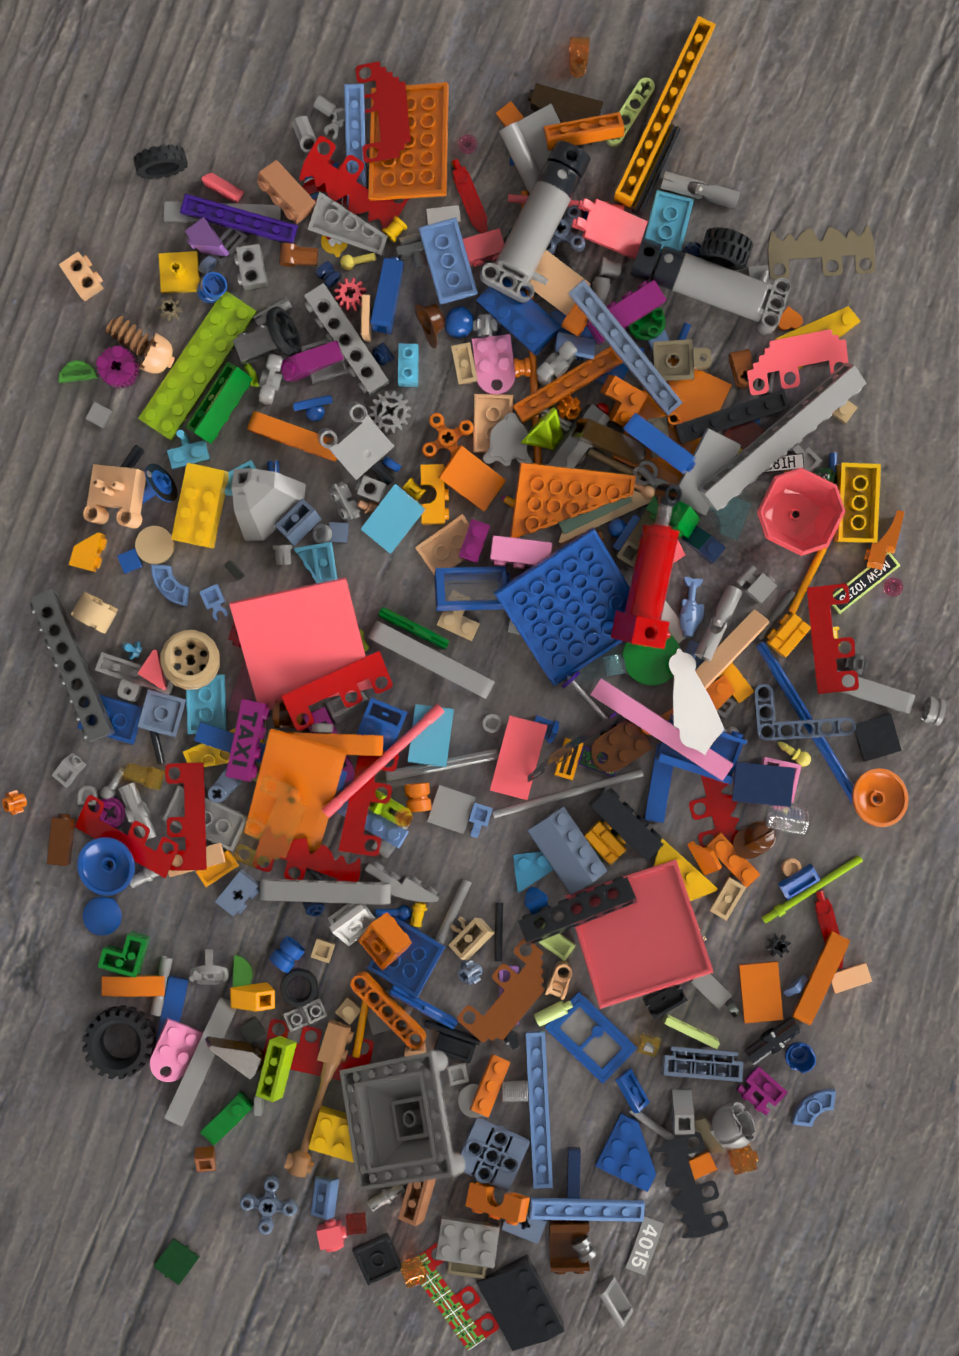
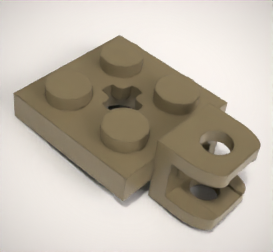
M692 339L653 342L654 367L665 381L694 380V371L706 370L712 364L711 350L709 348H693ZM671 356H675V359L679 360L675 366L668 363ZM700 357H704L706 361H701Z

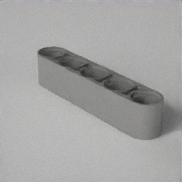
M845 675L842 678V683L845 687H852L855 679L852 675ZM858 677L859 688L857 690L840 692L906 714H910L916 696Z

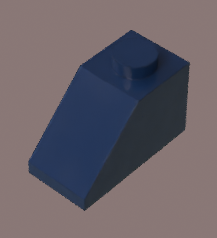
M698 526L695 527L689 538L684 536L682 538L687 545L709 564L714 563L726 549L716 538Z

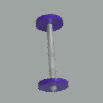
M579 671L572 676H567V681L561 686L563 689L571 683L603 720L617 715L616 712H613L607 717L575 682L574 679L580 675Z

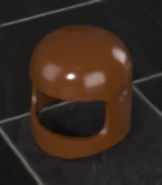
M275 700L272 713L274 728L295 729L284 701ZM303 713L299 714L296 718L299 725L302 723Z

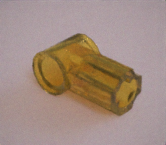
M127 763L124 779L144 784L148 788L161 790L165 770Z

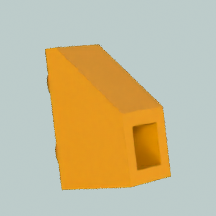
M96 533L75 545L69 565L96 572L102 562V558H100L101 551L105 549L107 544L106 535Z
M268 982L230 988L231 1008L249 1011L275 1009V990Z

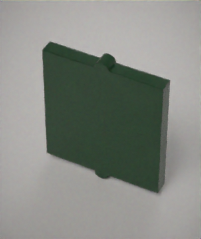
M174 1238L153 1267L163 1273L165 1278L168 1277L180 1285L199 1259V1256L188 1249L189 1246H184Z

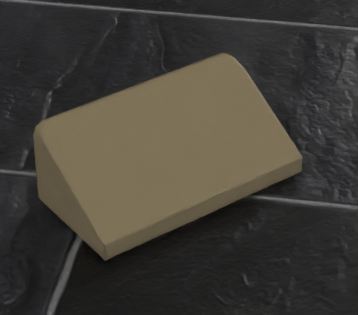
M702 1113L695 1117L694 1127L701 1134L709 1152L712 1154L724 1153L725 1148L720 1145L710 1132L711 1125L706 1116Z

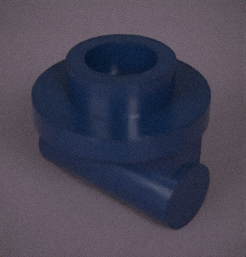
M689 242L682 251L701 258L699 252L702 245L698 242Z
M384 342L373 349V358L380 365H385L395 359Z
M302 902L306 914L313 917L319 916L325 909L323 902Z

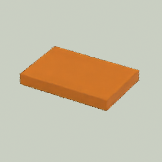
M463 446L458 447L438 476L440 480L482 512H485L506 481Z
M778 961L738 964L744 1023L783 1020Z

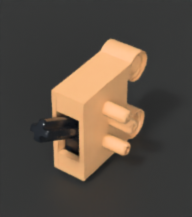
M135 445L120 467L93 464L87 506L83 511L86 521L99 525L105 524L109 518L106 507L121 509L116 516L117 522L120 525L133 529L141 525V508L146 477L144 471L134 469V466L144 453L142 447Z

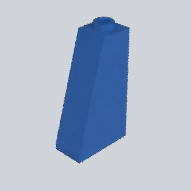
M397 257L384 258L371 318V326L374 332L391 335L393 332L404 271V262Z
M634 413L623 428L683 474L690 472L695 467V456L639 414Z

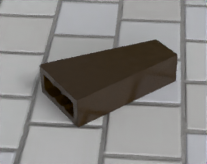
M537 83L534 90L530 89L528 101L531 102L530 109L535 112L552 104L560 123L600 116L603 107V101Z
M589 418L578 419L571 436L633 464L642 462L646 455V446Z

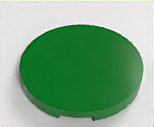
M672 635L669 639H666L664 649L626 642L623 649V664L626 672L632 679L644 685L654 686L667 682L674 676L669 669V661L677 653V649H680L679 644Z

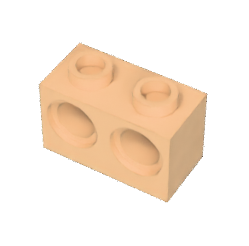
M77 252L59 264L84 301L104 289L101 285V282H103L101 276L97 271L93 273L90 268L92 263L86 255L82 256ZM76 264H82L79 271H74ZM87 280H92V285L86 288L85 282Z

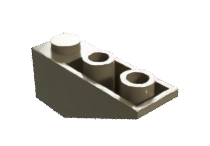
M647 510L615 556V559L629 568H632L636 561L643 524L652 526V523H655L650 518Z

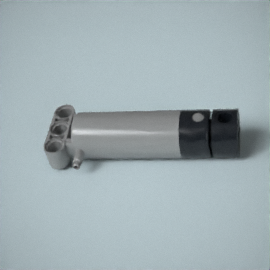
M556 141L495 264L488 263L480 271V279L484 284L520 303L528 302L534 295V287L529 283L531 279L544 285L547 284L548 279L535 272L580 183V179H582L591 161V158L585 151L569 142ZM485 270H492L494 277H486ZM509 279L512 286L509 288L505 287L502 284V280ZM521 288L528 290V297H523L520 294Z
M643 238L630 273L631 276L649 281L652 274L651 282L655 280L658 286L758 322L757 329L759 333L764 336H769L774 332L779 324L791 289L789 280L778 278L772 285L766 282L769 273L768 269H763L758 280L666 245L663 246L660 252L661 243Z

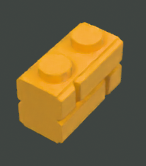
M786 613L780 619L779 623L781 625L778 629L775 630L773 628L766 636L768 638L766 642L768 646L783 658L790 654L811 629L795 613H790L789 615Z
M598 820L583 835L607 863L612 865L627 850L624 846L626 842L619 835L615 837L610 832L613 828L606 821L601 823Z

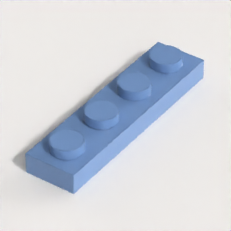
M349 799L336 811L344 817L346 816ZM368 809L365 829L393 846L400 848L409 831Z

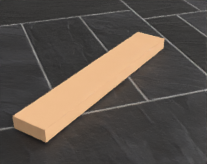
M754 609L717 647L710 662L704 661L695 670L705 689L770 623L757 610Z

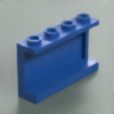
M671 714L668 721L673 725L674 714ZM723 731L710 746V749L733 763L732 768L723 781L662 741L659 745L656 759L660 762L732 785L735 762H737L743 744L746 745L747 740L739 732L732 731V733Z

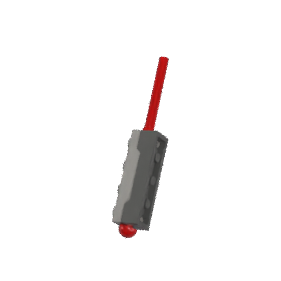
M598 403L596 406L587 404L544 465L574 468L577 464H581L586 457L585 452L593 446L571 437L578 419L589 418L608 427L609 424L607 422L610 419L607 416L609 412L608 406L605 403Z

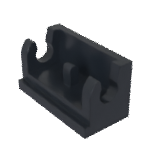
M679 984L655 991L643 998L654 1020L688 1001Z

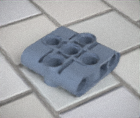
M480 1117L475 1118L459 1153L465 1160L463 1172L475 1177L480 1183H488L508 1192L528 1149L530 1140L507 1130L502 1125H495ZM503 1133L505 1137L502 1140H498L495 1138V1135ZM475 1142L479 1144V1148L473 1150L469 1145ZM493 1150L497 1155L491 1158L487 1156V1153ZM511 1158L515 1163L509 1166L505 1164V1160ZM485 1168L489 1170V1173L481 1175L479 1173L480 1169Z

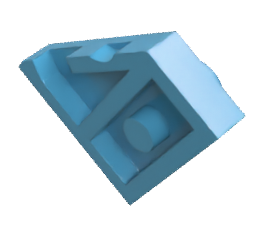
M541 851L513 854L518 892H521L553 870Z

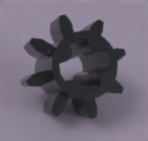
M774 933L772 939L767 938L769 945L766 946V949H772L771 955L773 957L777 953L783 958V953H789L787 946L791 942L784 941L786 938L784 934L778 937ZM778 941L782 944L779 946L780 949L774 947Z

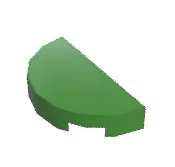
M75 360L68 362L59 373L58 382L98 379V376L90 364Z
M235 954L232 987L250 985L253 978V968L243 956Z

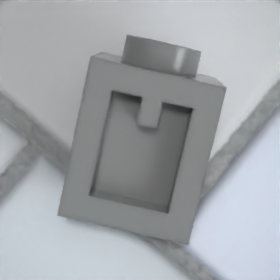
M71 753L62 760L52 776L67 788L87 765L81 758Z

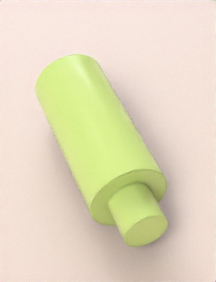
M570 1000L565 1003L559 1001L534 1013L535 1020L539 1026H543L568 1014V1010L573 1008Z

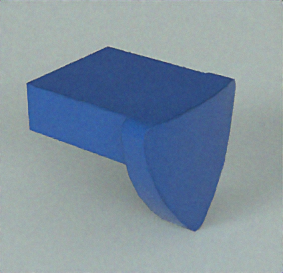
M536 715L534 722L547 725L544 739L548 743H552L558 733L559 721L555 720L553 722Z
M530 887L525 895V906L534 915L539 913L541 908L549 906L547 903L548 897L540 889Z

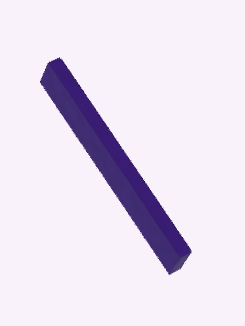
M189 194L184 195L180 214L197 219L204 217L207 222L281 243L293 244L298 225Z

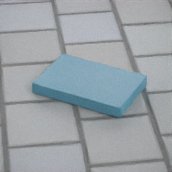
M656 190L644 237L661 243L660 252L665 245L681 251L694 199Z
M395 484L362 526L361 530L391 554L426 509Z
M216 675L208 685L202 688L186 690L188 734H197L200 722L227 731L225 675Z
M415 704L413 726L433 706ZM442 708L445 712L410 742L408 762L440 767L447 766L454 709Z

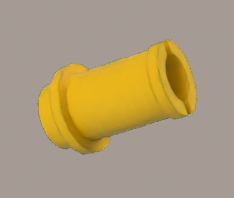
M415 901V904L412 905L414 909L410 925L422 927L424 912L427 911L426 903Z

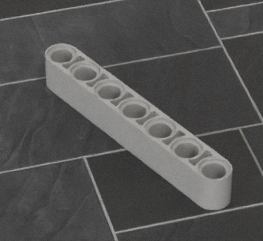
M377 620L368 635L369 639L487 699L495 683L493 680Z
M261 879L260 900L390 904L391 883Z
M220 997L164 1119L181 1127L216 1056L215 1053L208 1049L205 1038L207 1036L224 1038L237 1008H231L230 1000Z

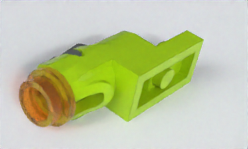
M376 790L375 795L378 799H385L387 797L384 793ZM390 798L387 804L370 802L369 804L370 811L381 815L400 827L408 826L413 819L411 811Z

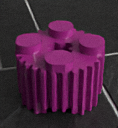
M113 346L112 349L110 347L108 350L105 349V352H102V356L99 355L96 361L98 374L108 385L123 389L124 387L129 388V385L133 386L132 383H136V376H139L137 372H140L138 369L139 362L130 351L121 346ZM118 365H121V369L117 371L116 367Z

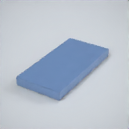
M457 218L420 227L421 240L440 305L477 295L478 292Z

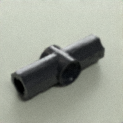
M790 1017L776 1028H770L765 1031L759 1040L744 1051L755 1065L769 1054H775L782 1050L786 1042L802 1031L794 1019Z

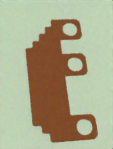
M525 938L514 948V954L526 963V966L519 974L506 964H501L492 975V979L505 991L485 1015H481L471 1005H467L457 1017L458 1022L482 1043H485L487 1039L494 1041L496 1038L504 1040L545 990L541 986L544 982V979L541 978L544 972L541 969V965L544 962L540 959L544 953L533 944L530 945L532 948L531 954L526 957L522 956L519 949L521 945L527 944ZM499 971H509L510 979L507 982H501L498 979ZM467 1011H472L476 1016L472 1024H467L463 1020V1015Z

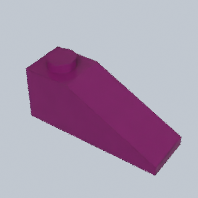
M333 341L282 360L280 369L285 381L296 382L343 360L344 357L338 341Z

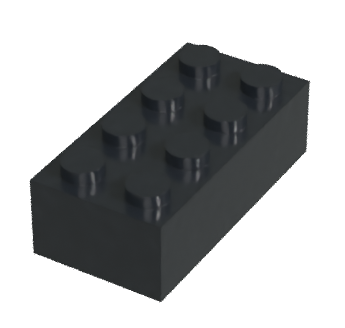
M604 787L588 804L648 861L664 845L660 841L662 837L653 828L649 830L647 828L649 824L641 816L637 815L635 817L632 814L635 810L625 801L621 803L618 800L620 796L611 787L608 790Z

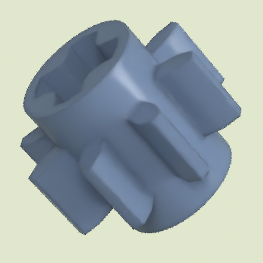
M470 960L460 964L462 969L459 970L458 975L462 982L471 985L481 981L479 976L482 975V967L478 962Z

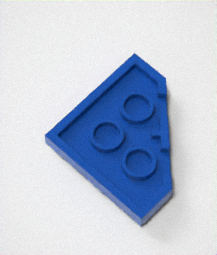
M620 1112L595 1166L648 1192L656 1172L640 1125L637 1120Z

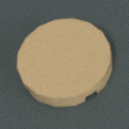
M160 526L144 528L138 534L135 543L139 557L149 564L158 565L166 562L175 549V542L171 540V533Z

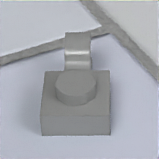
M796 445L788 450L791 454L803 453L804 469L812 472L822 461L809 447L803 450L799 445Z

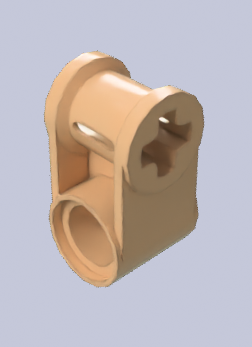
M561 960L555 964L551 978L546 986L545 995L551 994L560 997V1000L565 999L572 976L569 962ZM561 967H566L568 973L560 975L558 970Z

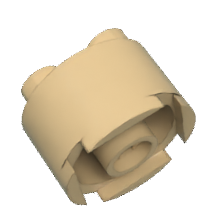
M84 591L70 615L82 623L94 628L96 627V630L106 633L118 609Z

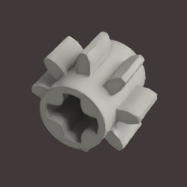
M478 315L477 321H473V330L478 332L479 337H491L493 331H497V321L492 320V315Z

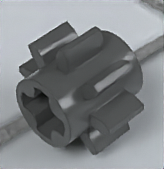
M855 654L853 657L844 658L843 667L848 668L847 671L854 670L862 675L863 670H868L869 661L864 660V655Z

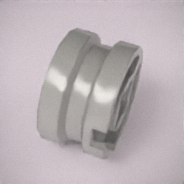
M929 696L923 707L925 709L922 711L921 720L924 723L932 722V725L939 726L946 712V700H936L935 697Z

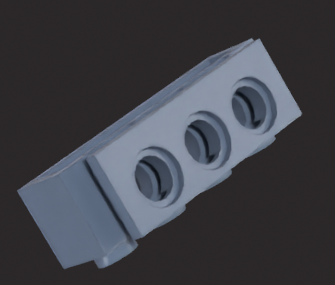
M669 1047V1051H672V1056L662 1055L661 1075L742 1082L743 1062L734 1061V1056H738V1052ZM675 1054L691 1055L690 1059L676 1058ZM695 1056L710 1057V1061L695 1060ZM714 1057L730 1059L729 1063L716 1062Z

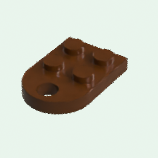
M625 719L594 740L590 748V757L593 764L599 770L615 772L644 755L653 747L641 728L630 720ZM600 752L605 753L607 756V760L603 764L597 760V755Z

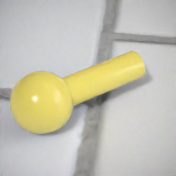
M375 253L357 257L344 255L340 259V266L342 269L349 271L357 264L375 261L376 255Z

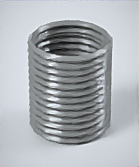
M527 1080L503 1081V1103L528 1101Z

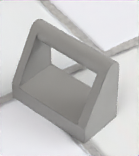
M612 1275L598 1283L597 1288L602 1301L620 1329L625 1326L634 1310L615 1276Z

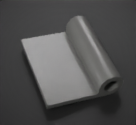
M552 104L499 131L529 194L552 151L547 150L543 126L560 123Z

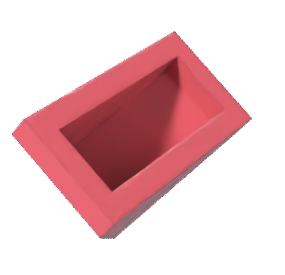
M156 649L151 652L137 674L160 689L168 690L164 671L161 667L160 652Z

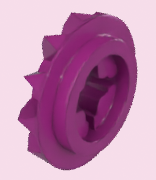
M113 797L102 799L104 809L99 819L114 828L118 827L124 822L126 816L125 806L120 800ZM99 803L95 807V812L100 808ZM113 807H115L113 813L116 817L110 816L106 819L108 814L106 809H112Z

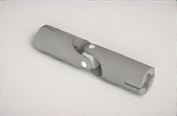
M667 171L664 173L660 189L697 199L704 197L711 203L733 209L736 208L740 195L739 191L718 185L706 186L707 184L703 181ZM698 183L695 188V195L688 191V184Z
M726 586L716 607V617L714 616L710 620L694 654L702 660L703 658L704 661H711L727 627L726 621L732 616L743 593L737 587ZM712 625L715 629H721L722 631L715 634L710 631V627Z

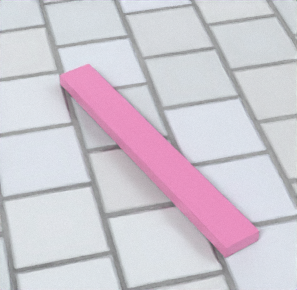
M600 679L591 693V696L723 781L732 768V762L710 748L706 755L698 750L685 746L680 740L679 728H675L672 723L604 679Z

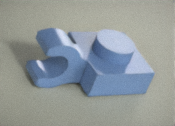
M474 803L469 822L474 823L470 836L478 838L481 826H488L493 808Z

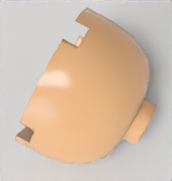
M155 333L143 354L145 359L140 361L139 368L152 374L161 373L166 367L171 368L175 358L172 357L173 348L170 342L163 336Z

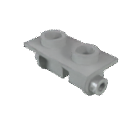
M343 481L333 484L329 489V494L332 501L338 507L340 517L346 523L360 517L359 513L361 511L355 500L347 501L348 498L352 497L348 485L344 484Z

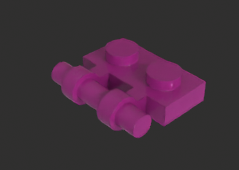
M758 1065L745 1078V1081L750 1084L749 1087L745 1088L740 1084L736 1088L745 1101L748 1100L754 1105L756 1111L762 1112L765 1116L770 1112L766 1105L770 1102L776 1106L788 1093L787 1090ZM756 1090L763 1096L760 1100L753 1095Z

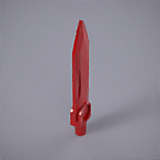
M455 159L451 162L454 171H452L453 180L470 222L480 234L488 232L487 216L471 176L465 166L461 167L459 159Z
M818 890L815 892L817 901H814L815 911L824 943H826L831 931L839 935L840 933L832 904L828 898H825L823 890ZM844 956L838 969H842Z

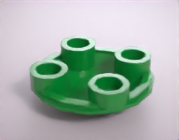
M656 308L629 325V332L640 340L657 338L665 328L664 312L661 308Z

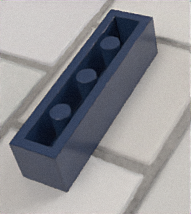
M568 1147V1199H580V1147Z

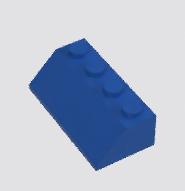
M509 279L502 280V284L505 287L509 288L512 286ZM490 286L477 299V302L484 310L492 315L495 320L535 356L540 353L562 328L559 323L532 299L526 303H520ZM520 289V294L523 297H528V295Z

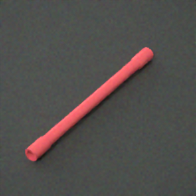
M438 704L433 706L419 722L337 797L333 798L321 809L325 815L330 818L354 793L445 711Z

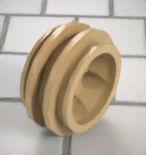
M183 630L172 635L165 642L161 651V667L166 678L175 686L185 690L199 689L208 685L216 677L220 668V654L215 642L207 634L197 630ZM188 645H195L194 649H188ZM178 650L182 651L180 656L175 655ZM201 651H207V656L202 657L200 655ZM194 659L195 664L189 666L187 661ZM176 664L181 665V669L178 671L174 669ZM202 665H206V667L204 668V670L201 671V670H200V669H201V666H202Z

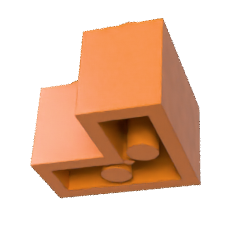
M608 375L600 390V393L616 401L608 417H610L609 421L622 428L626 426L634 413L638 414L648 395L614 375Z

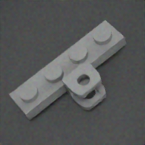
M101 652L95 668L97 672L121 679L117 692L118 696L131 702H136L139 699L143 687L170 695L174 685L165 676L168 690H162L137 674L142 665ZM131 689V694L127 695V691Z

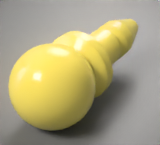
M777 742L783 751L792 755L791 760H795L797 764L802 765L801 767L810 764L811 756L809 753L801 751L799 748L795 750L784 742Z

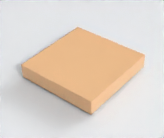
M370 295L362 296L361 335L364 342H371L372 302Z

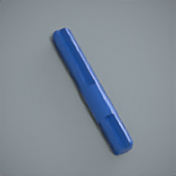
M395 985L389 990V995L451 1029L456 1027L458 1020L439 1008L413 997Z

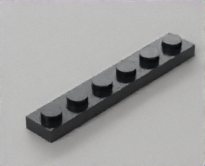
M781 390L674 425L679 444L701 438L706 428L719 432L789 409L790 406L785 390Z

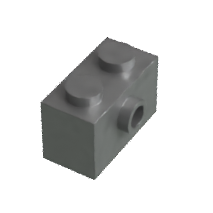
M265 325L255 328V331L252 333L244 332L238 334L237 338L233 339L243 365L280 352L269 334L268 327Z

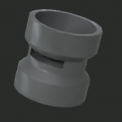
M588 1235L579 1236L571 1243L573 1250L577 1251V1257L581 1263H585L597 1255L596 1249L590 1244L591 1241Z

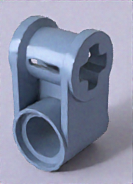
M226 768L209 789V799L215 803L226 800L243 780L225 777ZM215 790H221L222 792L220 794L222 797L216 798Z

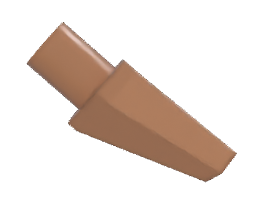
M361 499L357 502V506L364 509V514L373 513L380 504L371 500L367 503Z

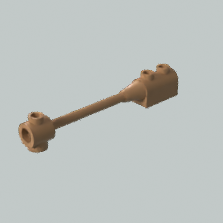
M330 1019L317 1058L318 1061L324 1062L321 1082L300 1150L293 1151V1153H288L284 1168L288 1169L287 1172L296 1177H306L307 1173L311 1174L314 1162L311 1161L312 1157L307 1151L328 1083L341 1061L345 1062L348 1050H345L347 1043L351 1044L354 1034L351 1031L350 1025Z

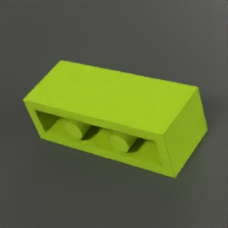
M282 1036L269 1040L256 1092L257 1097L270 1102L283 1098L297 1044L296 1041Z

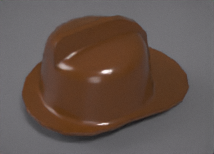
M417 304L415 305L417 319L423 328L429 345L434 349L437 347L436 335L443 330L445 325L444 316L436 304L425 307Z
M757 821L750 824L735 835L733 839L735 852L744 859L758 857L774 846L776 841L775 830L766 821Z

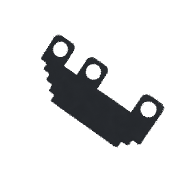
M618 715L613 718H605L551 753L533 773L527 776L528 782L535 779H531V777L541 771L538 776L543 774L545 766L553 761H555V764L560 763L563 760L559 761V759L569 753L566 757L568 758L572 754L573 748L599 731L600 735L605 733L603 731L610 725H613L611 728L616 726Z

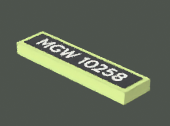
M887 552L883 569L866 567L846 583L849 587V602L832 605V607L838 614H841L901 565L891 553ZM842 588L833 594L836 600H843L846 596V592Z

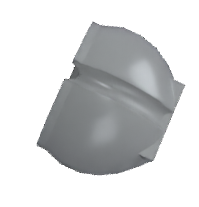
M740 1102L722 1105L713 1116L710 1132L723 1148H742L755 1139L753 1135L756 1134L752 1116L749 1111H744L745 1106Z

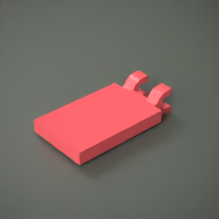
M586 198L583 201L580 200L577 209L588 212L586 220L577 217V220L573 219L571 227L583 231V238L626 257L635 259L648 221L598 199H595L594 202Z

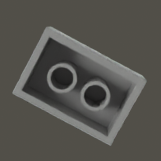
M442 1215L436 1259L494 1268L500 1230L499 1224Z

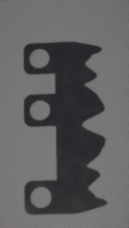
M699 1132L669 1140L655 1149L656 1152H663L668 1155L663 1166L672 1167L667 1175L665 1186L681 1189L680 1194L671 1201V1204L678 1211L686 1213L680 1220L682 1223L690 1226L687 1233L682 1236L684 1239L703 1237L728 1227V1221L723 1211L705 1215L702 1204L717 1199L719 1197L718 1188L714 1181L696 1185L687 1157L689 1154L704 1149V1142ZM691 1137H697L700 1141L699 1146L695 1149H691L687 1145V1141ZM705 1186H712L715 1192L712 1197L707 1198L703 1196L702 1190ZM721 1216L724 1220L723 1225L718 1228L714 1227L711 1223L713 1217Z

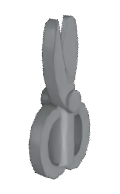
M643 460L639 466L633 469L632 475L636 476L635 481L640 485H648L650 483L656 490L659 484H669L666 480L656 477L658 474L657 466L650 460ZM645 464L653 468V474L644 466ZM637 472L641 473L647 480L639 479Z

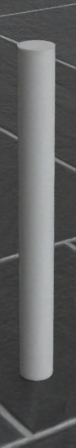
M630 1108V1114L669 1141L677 1138L641 1111L634 1114ZM695 1152V1153H692V1154H689V1156H690L691 1158L694 1157V1155L696 1154V1152Z

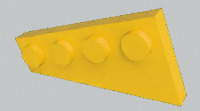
M848 306L784 334L775 340L829 329L832 330V335H838L840 338L856 326L860 320Z

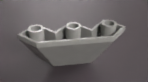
M253 468L234 469L232 480L233 505L244 540L264 541L277 529L275 525L302 498H305V483L272 471Z

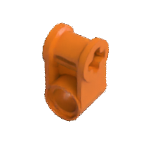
M575 303L565 317L561 327L579 337L587 324L588 318Z

